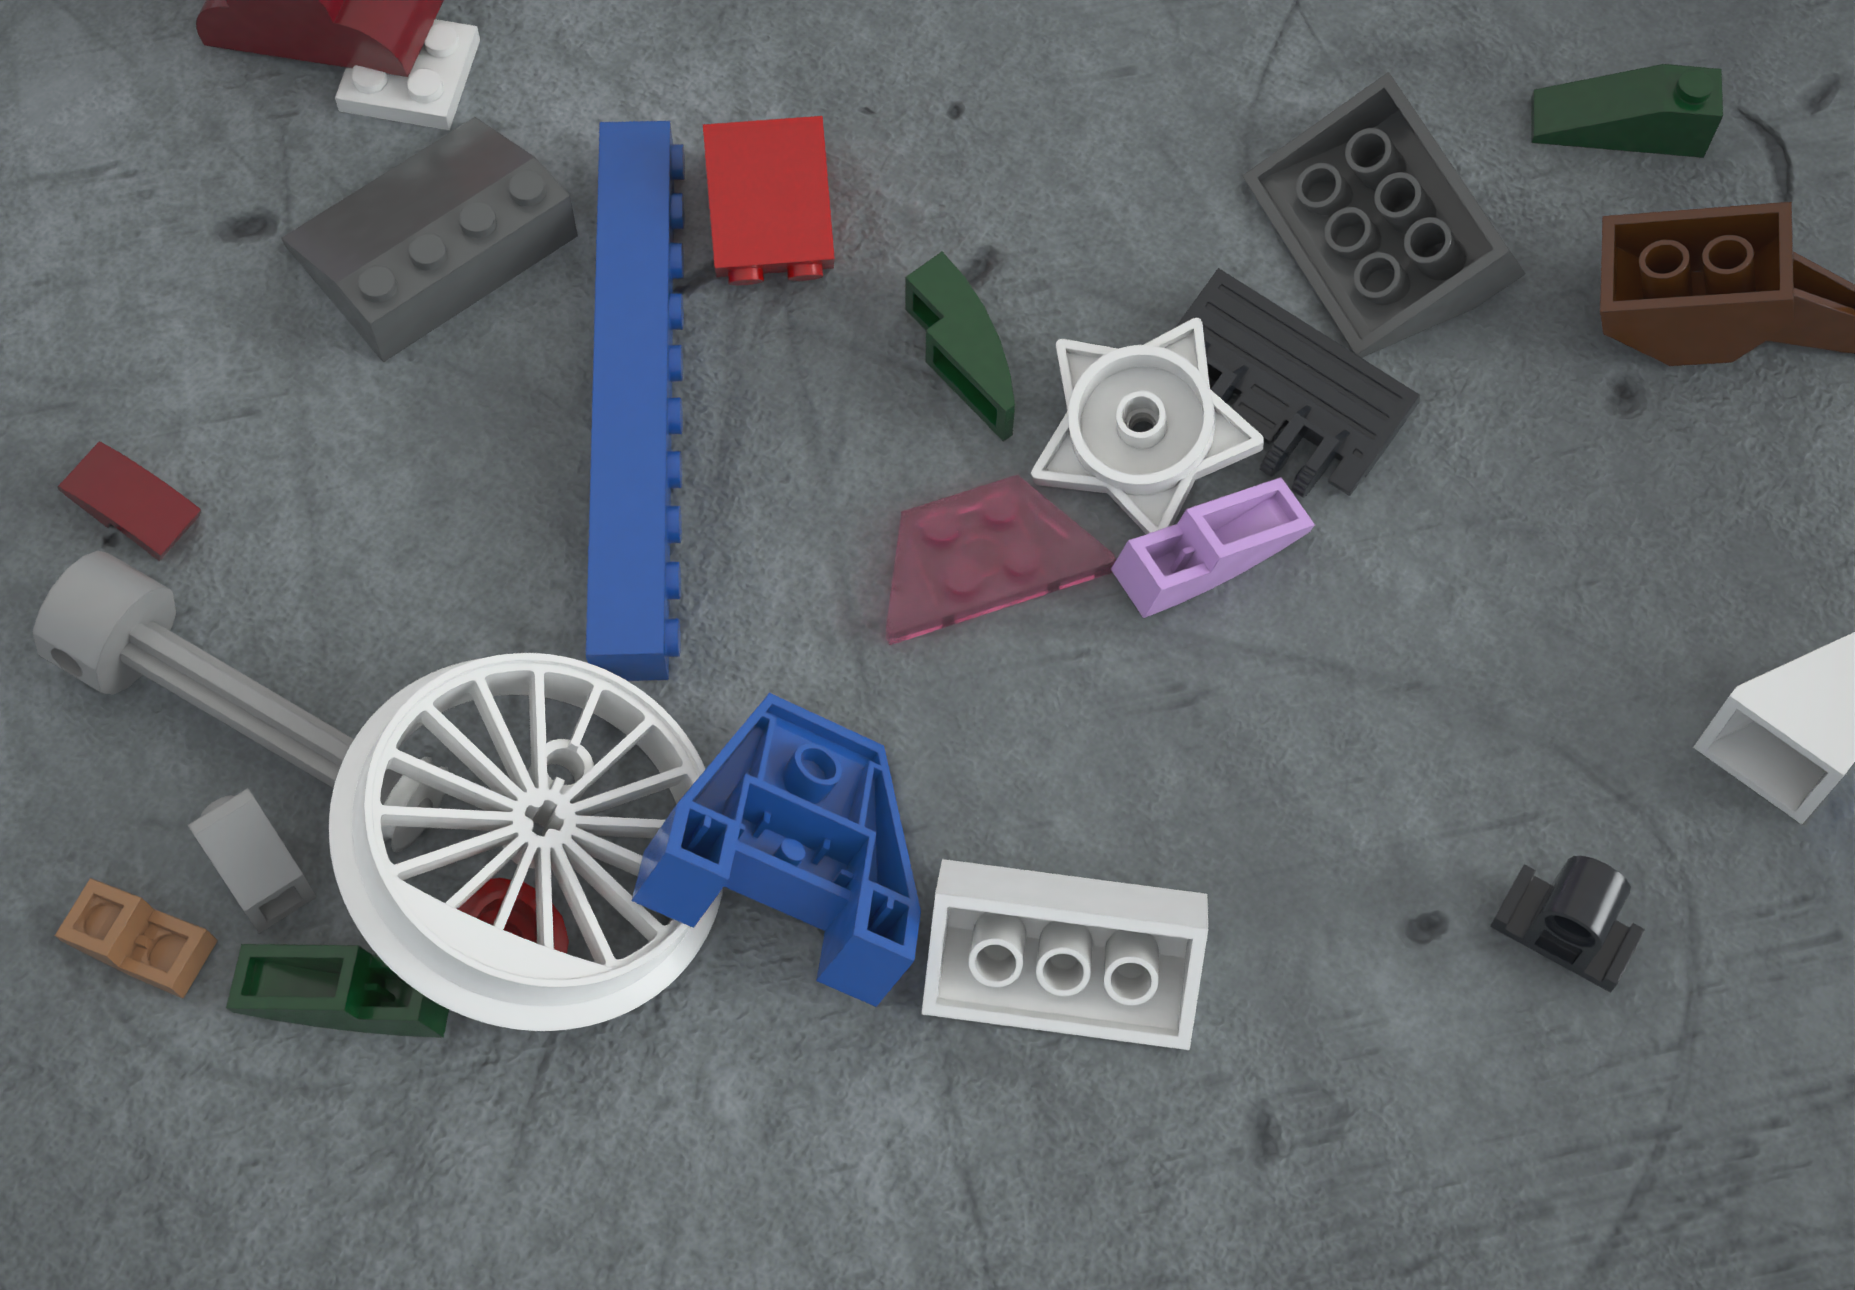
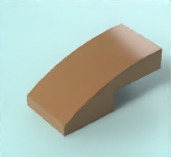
M92 878L89 879L54 935L69 946L123 973L180 998L185 997L218 941L208 930L155 910L143 898Z

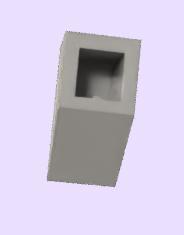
M248 788L236 796H225L212 802L204 809L200 818L188 825L258 933L263 932L316 898L305 876Z

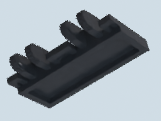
M1220 268L1216 270L1176 325L1178 327L1196 317L1201 319L1208 376L1216 381L1211 390L1226 404L1234 393L1238 395L1239 398L1232 406V409L1263 436L1266 443L1270 445L1282 427L1286 426L1265 455L1260 465L1261 471L1270 477L1275 476L1284 467L1289 456L1302 438L1317 446V449L1307 463L1298 471L1291 489L1303 498L1310 493L1334 458L1341 462L1328 478V483L1351 496L1363 477L1366 478L1420 402V394Z

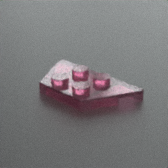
M1019 475L901 511L886 624L887 641L889 645H893L1113 573L1111 568L1116 559L1110 550Z

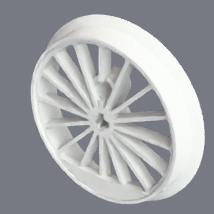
M513 653L465 661L432 672L397 692L369 718L350 745L335 781L329 813L330 854L340 893L357 928L381 960L407 984L439 1005L483 1023L529 1031L568 1030L605 1022L641 1006L669 986L693 960L711 930L723 893L722 889L694 928L672 918L664 926L642 905L632 902V896L592 858L594 857L638 876L643 856L598 836L654 838L665 820L590 815L667 788L670 789L677 804L705 771V767L685 732L655 700L625 679L580 660L551 654ZM529 695L531 766L528 771L493 696ZM545 698L566 702L583 709L570 740L556 739L546 743ZM474 700L509 778L463 735L442 712ZM592 714L601 717L627 735L595 766L589 752L580 745ZM424 725L491 790L398 750V748L415 730ZM636 744L645 752L660 772V774L579 801L584 792ZM558 764L567 768L572 773L575 783L563 785L565 780L559 777L552 780L547 773V765ZM385 770H393L485 811L384 806L380 801ZM534 823L544 827L542 836L532 832ZM381 826L486 830L491 832L398 864H392L386 852ZM503 847V850L446 903L403 881L494 848ZM510 860L518 864L493 925L458 910ZM529 868H535L537 943L503 930ZM551 868L595 963L554 950ZM574 870L628 920L649 943L623 959H615Z

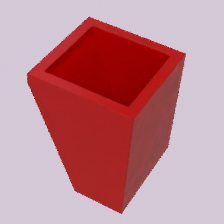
M823 116L703 124L716 277H728L729 285H753L764 282V274L787 272L788 280L807 281L822 278L823 269H833L835 257Z

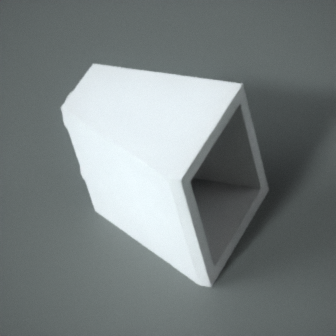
M1855 632L1737 686L1693 747L1800 824L1806 821L1855 762Z

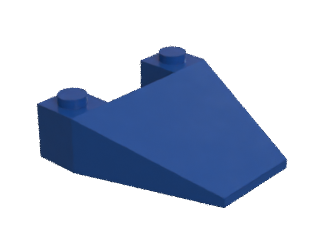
M769 693L679 800L645 849L631 901L694 928L723 887H726L825 931L816 981L877 1007L915 960L921 908L884 745Z

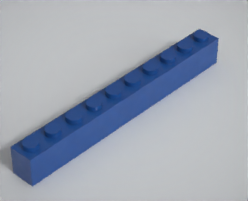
M670 121L599 123L586 659L589 664L605 669L626 681L669 680V657H680L681 653L679 618L669 619L670 600L681 599L680 562H670V543H681L682 541L680 506H671V488H682L681 451H671V434H682L683 432L681 397L672 398V382L683 381L682 345H673V330H683L684 327L682 293H673V279H684L683 243H674V229H684L685 226L683 193H674V180H685V154L683 144H673Z

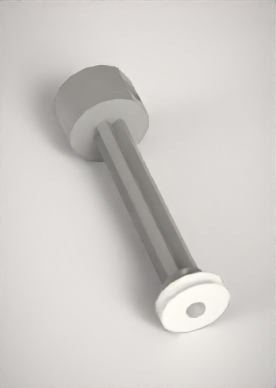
M95 551L82 556L67 568L52 586L39 609L33 628V637L39 656L104 694L114 695L125 690L144 675L334 788L341 764L354 739L171 632L176 616L174 596L171 589L115 556L102 551ZM423 757L420 759L429 764L434 765L431 757ZM439 767L449 772L448 767ZM387 769L385 770L380 801L384 806L439 808L445 793ZM381 826L383 841L385 842L391 838V847L394 852H401L409 847L425 830L423 827Z

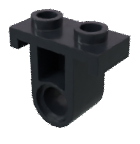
M1573 856L1569 858L1552 884L1534 876L1536 870L1524 864L1490 927L1611 993L1618 984L1645 929L1634 923L1628 927L1616 920L1630 894L1631 886L1627 879L1608 864L1586 856Z

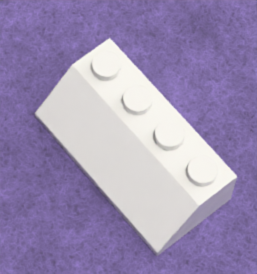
M942 859L935 892L922 1014L1190 1050L1208 935L1207 894Z

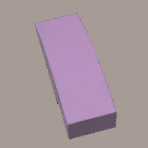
M1280 477L1188 508L1177 524L1128 540L1112 566L1111 571L1142 617L1146 618L1209 591L1247 571L1308 534L1315 524Z

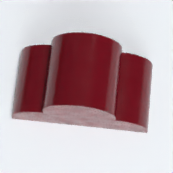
M206 0L196 19V29L204 46L353 68L357 65L386 72V74L408 77L444 0Z

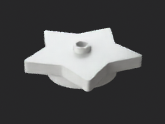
M1193 318L1144 345H1133L1119 349L1067 339H1059L1056 342L1067 413L1032 469L1031 475L1036 485L1107 493L1145 534H1149L1174 524L1195 480L1263 450V436L1210 389L1201 319ZM1141 421L1149 422L1154 426L1145 432L1132 430L1133 426Z

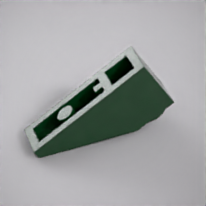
M1660 64L1534 89L1531 96V143L1704 158L1723 118L1722 69Z

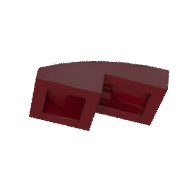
M100 441L58 486L60 492L105 527L109 528L113 525L158 561L166 555L201 513V509L167 483Z

